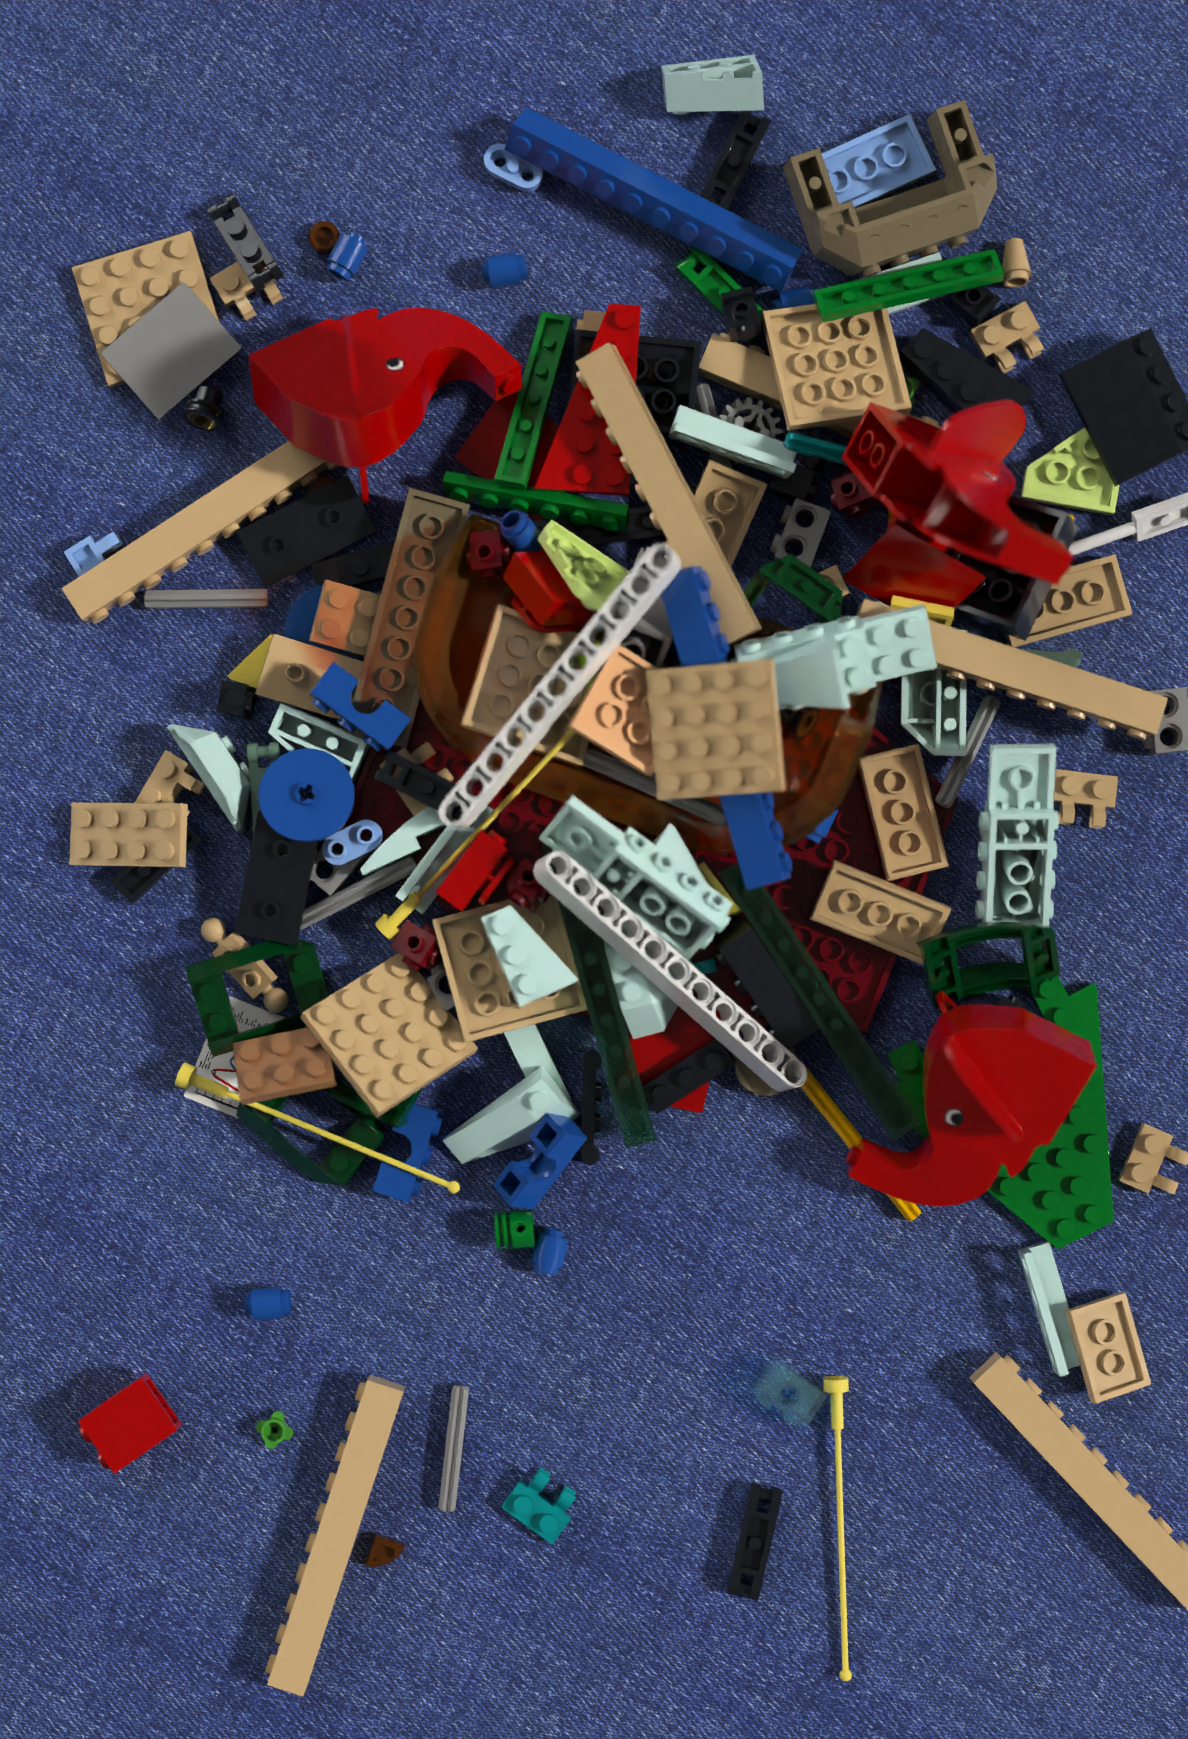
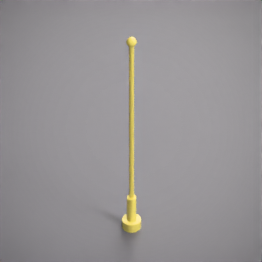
M570 729L418 892L413 891L391 916L383 914L377 920L375 925L385 937L390 940L396 938L401 930L400 924L423 900L422 896L471 845L481 830L484 831L576 732Z
M186 1062L181 1066L175 1080V1086L188 1090L192 1085L225 1099V1097H229L240 1102L239 1095L229 1091V1087L196 1074V1066ZM258 1102L246 1104L444 1186L450 1193H457L460 1189L457 1181L448 1182Z
M826 1376L823 1378V1390L830 1393L831 1429L834 1430L842 1645V1670L839 1676L842 1681L847 1682L852 1678V1673L849 1670L841 1429H844L843 1393L849 1391V1379L846 1376Z

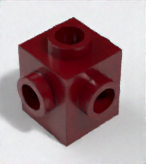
M851 470L841 473L839 478L831 481L834 491L830 493L832 504L837 511L840 510L847 517H862L869 512V509L883 504L880 500L872 497Z
M501 530L469 533L470 549L466 551L468 567L482 577L483 580L500 579L501 574L505 573L514 554L513 548L502 535Z
M523 858L518 867L514 865L506 875L507 895L515 905L535 913L541 903L544 904L548 900L551 893L535 879L533 867L537 861L531 863Z
M406 920L390 946L404 955L402 962L417 971L420 966L431 971L442 960L435 930L427 924H424L421 929Z

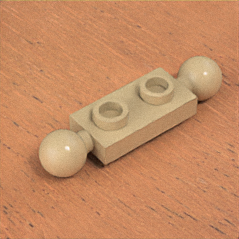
M209 918L201 926L203 938L208 942H216L219 945L212 952L215 957L250 947L238 933L233 932L227 936L226 926L218 918ZM263 960L227 970L252 999H255L262 993L264 1005L269 1011L278 1013L287 1007L289 1002L287 993L281 988H273L271 986V983L278 977Z

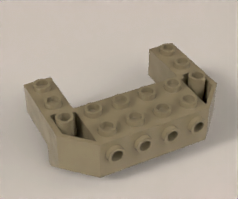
M965 100L938 108L926 119L945 177L942 180L858 208H854L852 200L842 204L838 203L820 148L789 158L783 166V170L813 257L852 277L860 274L863 277H867L881 272L880 267L891 264L893 268L910 262V257L920 254V257L923 258L938 253L939 247L949 245V248L953 249L967 243L966 238L979 228L997 190V180L993 153L984 156Z

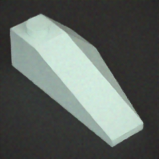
M541 1066L444 1137L442 1141L461 1164L532 1141L529 1136L546 1113L566 1116L574 1120L580 1115V1111L543 1066Z

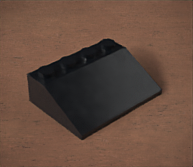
M1151 328L1106 349L1059 375L1114 486H1118L1188 453V400Z
M576 329L569 401L578 381L576 372L580 371L576 361L589 354L598 331ZM639 336L636 386L664 440L681 442L668 436L679 405L695 409L701 342Z
M1010 496L1007 506L1016 518L1030 528L1061 542L1069 549L1079 527L1068 513ZM956 549L953 558L984 575L986 578L954 611L996 631L1026 641L1053 583Z

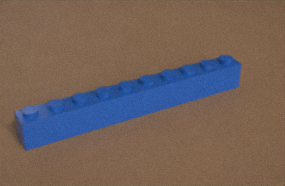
M527 107L512 125L504 149L509 153L780 292L783 291L792 276L804 249Z
M691 566L679 570L677 575L661 593L682 667L729 663L726 653L729 652L728 640L725 634L720 632L717 622L720 620L719 609L716 603L711 601L708 591L711 589L710 578L707 572L702 570V566ZM771 792L720 795L746 890L790 878L792 861L789 854L783 850L781 843L783 830L780 823L774 819L772 812L774 799Z

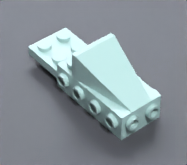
M924 604L860 619L859 615L845 616L836 621L824 624H811L803 629L790 632L783 631L770 637L749 639L740 644L733 645L736 658L730 659L731 663L774 659L779 710L786 708L798 710L805 706L838 709L850 708L849 693L851 695L864 694L869 691V688L876 687V682L937 668L927 611Z
M1055 744L990 745L987 801H985V812H980L978 818L981 842H978V859L982 861V871H977L976 876L977 890H981V900H976L975 916L976 919L981 920V923L1019 922L1049 926V918H1053L1054 906L1051 899V889L1055 888V872L1052 870L1053 860L1057 857L1054 830H1057L1059 825L1058 811L1053 809L1056 766Z
M572 795L539 837L541 841L553 850L563 851L568 854L686 960H689L699 948L704 950L712 941L714 933H720L730 921L727 913L733 903L710 887L677 829L671 823L651 843L631 827L624 833Z

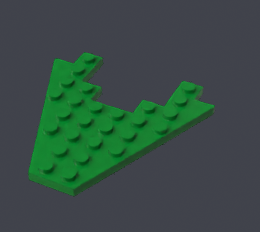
M1057 975L1051 981L1046 978L1037 985L1038 992L1032 994L1030 990L1028 991L1043 1019L1090 1041L1097 1067L1048 1146H1038L1023 1169L1014 1177L1008 1175L1006 1166L1002 1164L996 1179L987 1192L1059 1250L1113 1222L1114 1215L1097 986L1095 983H1090L1068 995ZM912 1039L886 1053L899 1082L874 1094V1096L925 1139L929 1129L923 1096L924 1056L915 1039Z

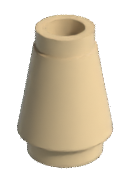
M1020 238L1008 239L1004 242L1005 247L1002 260L1004 285L1009 288L1023 287L1029 283V277L1032 275L1023 240Z

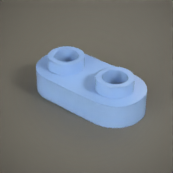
M494 144L486 150L484 164L491 176L524 192L534 191L541 185L543 170L504 150L505 144ZM497 159H504L506 163L502 167H497L494 162ZM526 172L533 175V178L529 181L522 179V175Z
M361 820L326 838L322 845L323 856L331 864H347L376 850L383 841V831L376 822ZM366 829L372 832V838L367 842L361 839V833ZM336 843H341L344 847L343 853L340 855H335L332 851V847Z

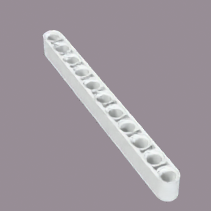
M657 544L645 553L443 800L438 814L440 820L445 825L464 829L469 827L677 575L681 568V560L674 550L665 544ZM669 554V564L665 568L658 569V558L661 555ZM647 579L649 581L648 590L643 594H637V584L641 580ZM621 605H627L628 613L626 617L616 620L615 612L617 608ZM601 630H606V641L601 645H596L594 641L596 634ZM585 655V667L582 670L576 671L574 668L576 658ZM564 680L566 685L565 691L561 695L555 696L553 691L555 684L558 681ZM543 705L545 714L541 720L535 721L533 712L535 708ZM522 730L524 740L522 744L515 747L512 741L513 736L517 731ZM501 755L504 761L503 766L499 771L495 772L492 762L494 758ZM480 780L483 784V790L481 794L475 797L472 793V786L476 781ZM457 805H460L463 811L462 816L458 821H454L452 819V810Z
M554 851L540 858L533 867L535 879L772 1089L783 1092L800 1087L806 1082V1067L797 1057L563 851ZM549 862L556 867V874L550 870ZM573 883L579 887L580 896L574 891ZM597 905L602 907L604 917L599 914ZM621 925L627 930V937L622 934ZM645 946L650 950L651 958L646 955ZM669 967L674 972V979L669 975ZM692 988L697 992V999L692 994ZM715 1009L720 1012L721 1020L717 1018ZM739 1029L743 1033L744 1040H742L739 1036ZM762 1050H764V1052L766 1053V1061L762 1056ZM785 1070L789 1074V1081L786 1079Z

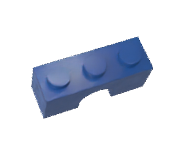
M333 662L309 694L314 698L311 703L326 714L331 710L340 718L337 722L348 731L353 733L357 729L366 737L363 741L378 752L381 748L385 751L389 750L411 718L386 700L382 702L374 713L363 714L358 712L351 703V693L359 680Z
M415 1102L406 1117L408 1123L399 1128H392V1131L405 1135L412 1145L411 1155L407 1160L402 1161L403 1163L419 1170L421 1166H428L433 1151L432 1148L428 1147L431 1135L438 1136L443 1120L437 1117L438 1109ZM382 1161L372 1191L409 1203L412 1196L418 1197L423 1179Z
M546 1113L529 1136L538 1147L535 1153L522 1162L510 1161L495 1181L493 1186L510 1206L533 1210L586 1141V1135L570 1117Z

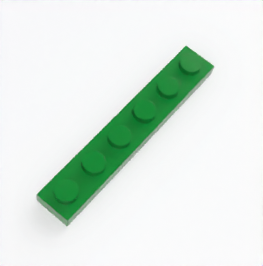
M995 249L813 290V300L821 322L824 323L1002 282L1004 271Z
M541 311L522 379V389L519 390L495 474L494 480L497 485L527 489L572 328V316Z
M446 471L443 478L445 498L462 503L480 504L489 509L520 510L523 513L539 515L548 520L561 519L571 521L580 526L593 525L602 527L608 531L619 530L627 532L629 527L630 514L628 504L563 492L535 491L534 487L527 486V489L524 490L497 485L493 479Z

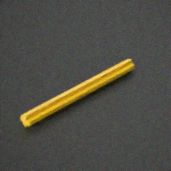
M806 1068L807 1079L800 1087L849 1149L853 1145L857 1147L862 1136ZM887 1195L907 1221L911 1222L921 1214V1210L915 1203Z

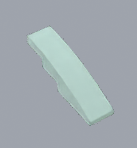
M428 806L404 823L379 846L360 868L362 874L367 876L409 855L422 851L423 849L418 838L446 826L439 818V811Z
M536 1024L504 1032L525 1077L543 1066L566 1096L572 1100Z

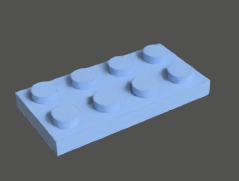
M910 114L822 153L838 203L842 204L852 200L854 208L871 203L926 178L936 171Z

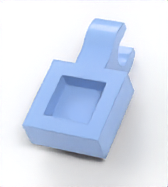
M112 532L98 542L92 536H88L64 551L79 577L106 560L104 555L120 549L124 544L119 535H115Z

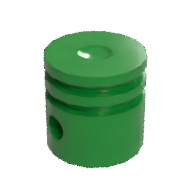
M532 1209L510 1211V1214L502 1211V1215H499V1212H494L497 1250H501V1246H504L505 1249H509V1246H512L513 1249L535 1247ZM519 1226L525 1227L523 1232L517 1231Z

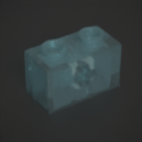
M775 1356L771 1357L752 1385L753 1391L757 1394L755 1399L769 1409L774 1405L783 1412L781 1417L795 1427L800 1423L807 1428L828 1397L822 1388ZM792 1388L794 1398L786 1397L783 1400L782 1389L789 1391Z

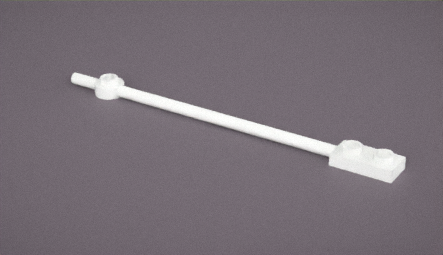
M1188 492L1131 512L1132 522L1072 542L1068 551L1072 555H1076L1133 535L1137 542L1188 525ZM877 601V602H876V603H879V604H882V605H886V604H884V603H882V602H880V601Z

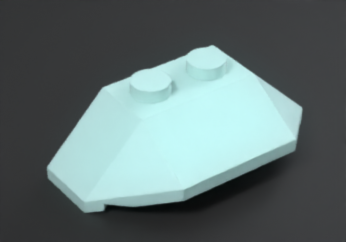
M934 668V671L925 670L901 676L900 725L933 756H966L967 677H965L964 681L956 680L946 676L947 671L939 668Z
M175 724L166 727L235 830L239 833L245 831L251 807L249 767L244 761L239 764L233 755L237 750L226 735L222 738L216 732Z
M621 925L622 934L627 937V930ZM604 941L605 952L621 1011L633 1039L663 1032L678 1005ZM645 946V953L651 958L650 950ZM669 967V975L674 979V972Z

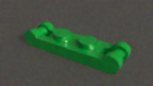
M693 247L689 251L690 255L684 261L680 259L674 265V269L723 317L721 293L742 288L708 254ZM698 263L704 267L699 274L693 270ZM756 303L759 317L761 320V315L764 310ZM761 320V332H762V331L764 330V328H763V324H762V320ZM756 336L745 342L753 345L759 338Z

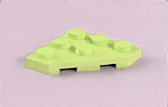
M1084 427L1026 467L1020 499L1113 515L1115 513L1119 485L1114 486Z
M552 519L538 537V541L574 595L581 599L582 604L590 610L599 611L630 573L629 570Z

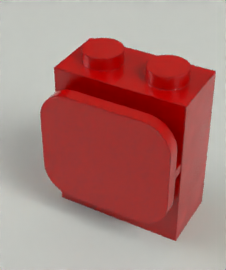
M546 551L514 552L503 575V579L515 592L511 601L513 607L529 627L540 633L572 632L578 630L580 624H588L596 615L597 611L585 607L581 599L574 595Z
M481 830L437 889L436 893L460 911H466L481 892L482 895L477 902L485 906L503 883L509 870L518 862L513 857H510L506 863L503 861L510 852L505 847L508 841L494 830H491L489 834Z
M147 1372L106 1399L78 1421L81 1425L79 1431L86 1442L94 1444L99 1452L97 1457L105 1469H111L113 1474L170 1436L182 1425Z

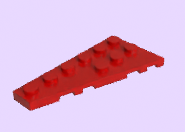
M609 304L589 354L607 343L613 344L617 347L636 384L641 306ZM579 379L534 490L629 496L630 474L625 470L620 460L623 453L618 444L614 446L605 430L609 426L604 416L600 418L591 404V400L594 397L589 388L584 389Z

